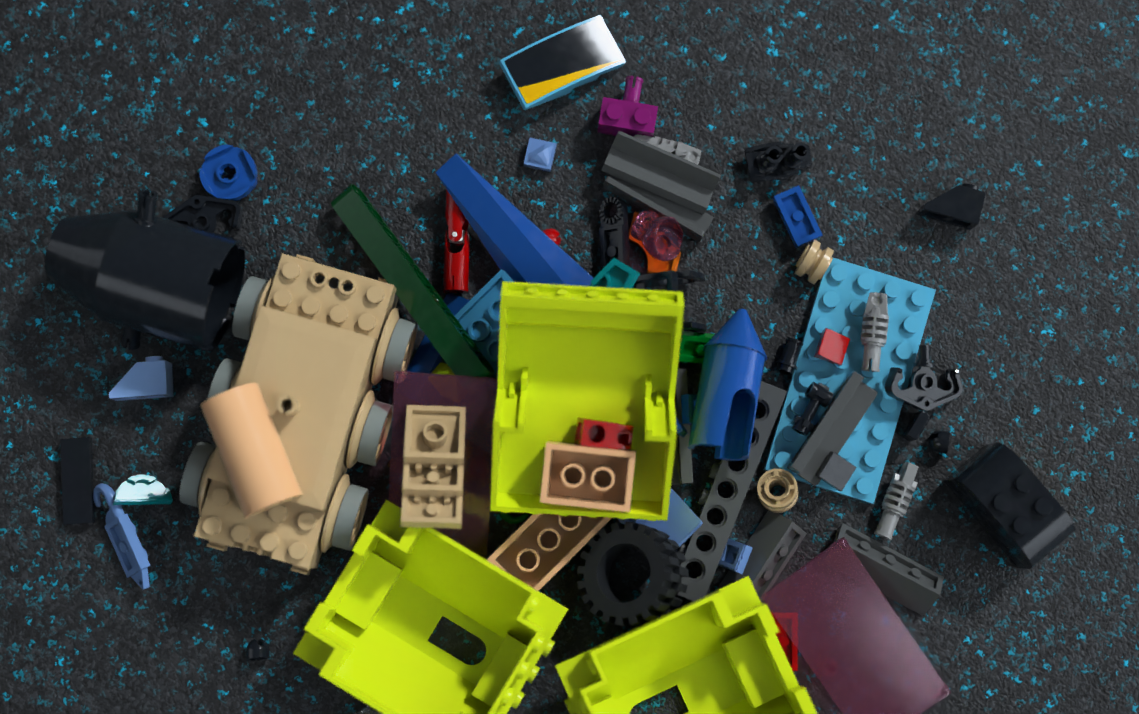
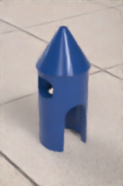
M738 309L703 347L704 358L688 449H695V446L701 445L715 446L714 458L730 461H742L749 458L764 362L767 361L766 353L747 310Z

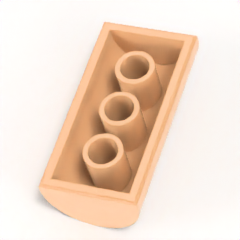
M258 383L245 384L224 391L209 398L200 405L245 518L303 495Z

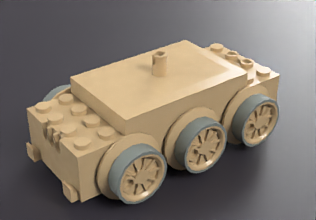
M283 253L276 274L269 281L250 276L240 292L232 323L233 335L249 340L244 361L242 363L226 358L221 362L213 378L208 399L238 386L250 383L259 384L303 495L245 518L217 446L202 441L197 443L183 473L180 486V501L199 508L200 519L194 536L209 540L207 547L227 551L228 546L241 548L244 551H252L258 555L269 556L272 559L293 564L290 571L304 575H310L311 569L318 568L322 552L325 553L332 545L348 551L352 549L364 518L369 490L350 484L349 474H346L347 468L353 467L357 461L371 466L378 464L388 438L394 410L393 405L375 401L374 391L371 388L372 385H377L382 379L397 383L402 382L412 357L418 331V324L416 322L400 318L399 310L396 308L399 298L396 295L397 289L393 284L387 283L385 279L380 277L378 280L318 264L314 259L297 254L296 257Z

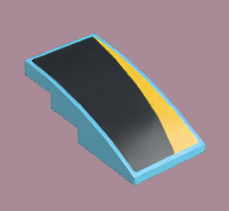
M598 15L530 44L501 59L499 64L522 108L527 110L569 94L573 88L595 81L599 75L622 67L626 61L601 15Z

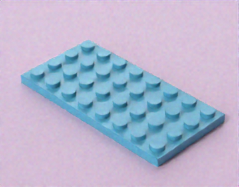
M832 259L828 269L820 279L802 339L804 344L796 362L798 368L797 371H793L763 470L784 469L790 472L796 481L812 485L787 468L808 437V435L804 436L792 429L794 424L792 421L796 415L801 417L810 400L805 397V393L812 382L822 383L829 387V391L833 393L834 398L848 375L855 371L864 377L863 383L877 392L876 398L838 453L839 456L857 468L842 492L836 490L822 479L815 487L874 504L903 402L887 395L885 383L890 368L895 367L903 370V378L898 382L899 389L903 390L908 387L909 378L914 367L913 363H915L935 295V289L843 260ZM870 292L885 293L888 300V332L886 345L881 347L880 372L871 371L872 360L870 362V372L861 370L864 345L860 342L862 322ZM825 328L850 338L841 366L814 357L822 330ZM821 405L811 421L813 425H816L826 410Z

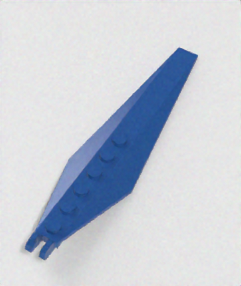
M458 154L452 156L435 172L499 269L504 270L515 282L589 286L591 284L590 281L593 277ZM676 417L677 434L685 437L688 434L687 430Z

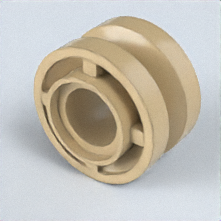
M815 239L811 245L808 244L796 263L797 269L794 273L800 277L807 274L808 282L815 284L818 279L820 280L833 259L832 255L834 252L829 247L821 250V243Z
M776 468L766 471L760 477L757 484V492L761 504L767 510L774 513H782L790 510L796 504L798 486L796 479L790 472ZM776 485L783 486L786 489L785 493L781 496H773L770 490Z

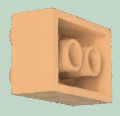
M554 441L546 442L540 503L630 512L636 450L587 447Z

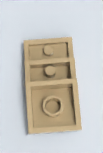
M407 405L401 527L461 529L466 407Z

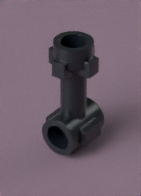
M815 382L809 385L805 397L810 400L801 417L797 415L792 421L794 423L792 426L794 431L804 436L813 431L815 425L811 421L819 406L821 405L826 408L833 398V393L829 391V387Z

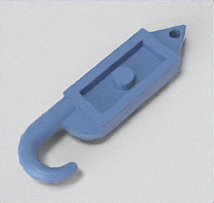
M104 483L96 485L93 490V500L96 507H100V494L102 493L110 510L106 514V525L104 527L127 578L131 577L143 590L149 588L148 567L151 565L148 561L147 552L142 547L136 534L135 525L130 521L128 514L124 513L121 505H113L114 490Z

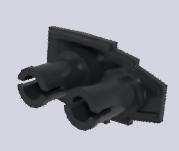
M779 141L744 149L750 181L788 179V176L799 174V170L812 165L809 146L804 142H798L794 145L782 144Z

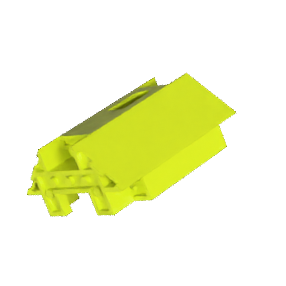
M386 499L372 524L366 526L352 549L354 554L326 600L319 603L304 628L306 633L293 654L321 670L320 676L382 714H507L510 707L516 709L525 695L520 690L526 681L532 683L540 668L536 666V663L541 655L547 657L555 642L551 638L568 609L435 528L401 527V508ZM442 616L484 642L486 655L480 663L475 665L466 664L428 641Z
M749 576L555 666L569 697L564 702L570 714H630L631 709L636 704L676 685L688 709V712L684 714H817L806 688L800 686L775 634L779 632L767 604L760 602Z

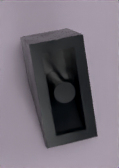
M965 183L958 185L925 203L918 210L917 215L971 230L979 223L987 192L980 191L979 187L973 184Z

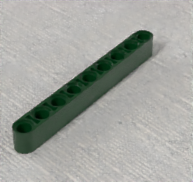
M350 184L331 202L333 209L387 283L393 284L396 287V295L457 379L468 391L475 392L495 374L493 367L368 198L356 185Z

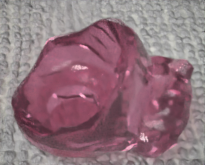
M642 211L638 214L631 227V235L635 239L642 241L645 249L652 257L660 261H670L675 259L680 253L684 232L674 217H659L654 211Z

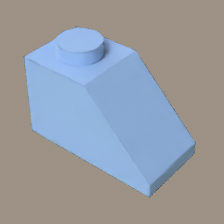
M162 356L145 357V362H136L109 392V399L125 401L173 397L172 363L163 360Z

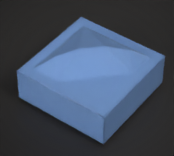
M529 138L524 166L551 172L557 143Z
M728 539L718 565L743 574L753 548Z

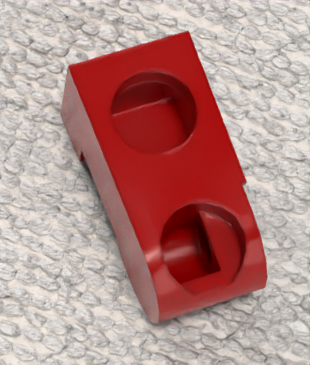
M578 417L574 444L587 447L631 450L634 426Z

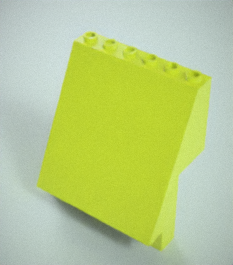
M502 281L498 383L493 422L490 511L667 521L677 434L674 399L684 313L683 292ZM578 417L634 426L631 450H636L630 512L540 503L546 442L554 441L574 444Z

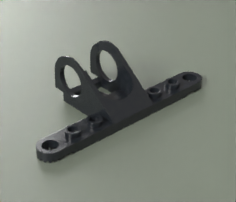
M610 196L605 198L606 200H603V204L599 206L601 207L599 209L601 228L599 229L600 271L613 258L630 267L628 207L623 199ZM615 204L617 205L618 212H616L617 215L611 218L610 208ZM671 270L644 274L638 277L632 289L647 290V287L667 286V291L678 292L679 284L704 282L705 275L692 270L680 272ZM697 322L682 323V331L705 333L707 332V325Z

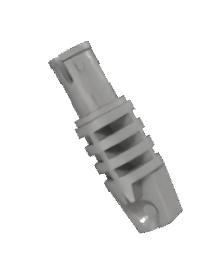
M869 293L863 314L860 340L862 345H864L862 371L870 372V362L872 360L871 371L880 372L881 347L886 345L889 322L888 300L885 293Z
M905 462L899 474H893L881 504L883 513L874 532L877 536L892 540L898 520L906 515L907 508L915 492L917 482L914 479L918 466Z

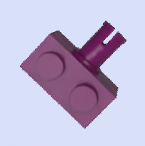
M634 76L626 77L622 100L603 97L597 133L616 136L618 131H621L633 137L637 134L653 137L658 106L639 102L644 81L642 78L636 77L635 87L633 88Z

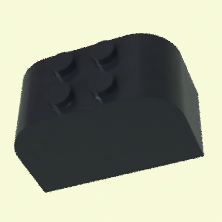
M995 442L984 445L943 480L1017 568H1033L1076 530L1072 519L1027 465L1002 443Z

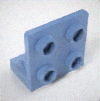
M672 488L670 490L667 521L618 519L622 524H625V521L635 522L662 531L670 536L668 539L676 541L679 546L702 525L699 517Z

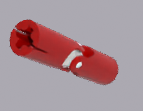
M446 189L445 218L448 230H446L443 292L464 294L468 293L470 236L467 228L469 222ZM450 243H455L456 245L464 244L462 250L458 253H452L450 250Z

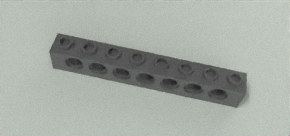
M761 381L758 405L763 409V416L760 419H755L749 458L742 460V468L738 472L732 471L729 468L728 460L720 459L719 463L714 461L708 475L709 478H712L709 489L703 488L698 500V504L702 505L698 514L702 525L678 550L679 553L684 554L686 562L680 563V566L686 568L689 562L694 561L699 564L700 573L695 578L682 577L681 583L688 586L686 593L679 591V596L691 601L706 596L787 391ZM721 482L728 483L732 488V493L728 498H722L718 494L717 488ZM712 508L719 510L721 513V521L716 525L709 523L707 520V513ZM700 535L708 536L711 541V546L707 551L702 552L696 546V540Z

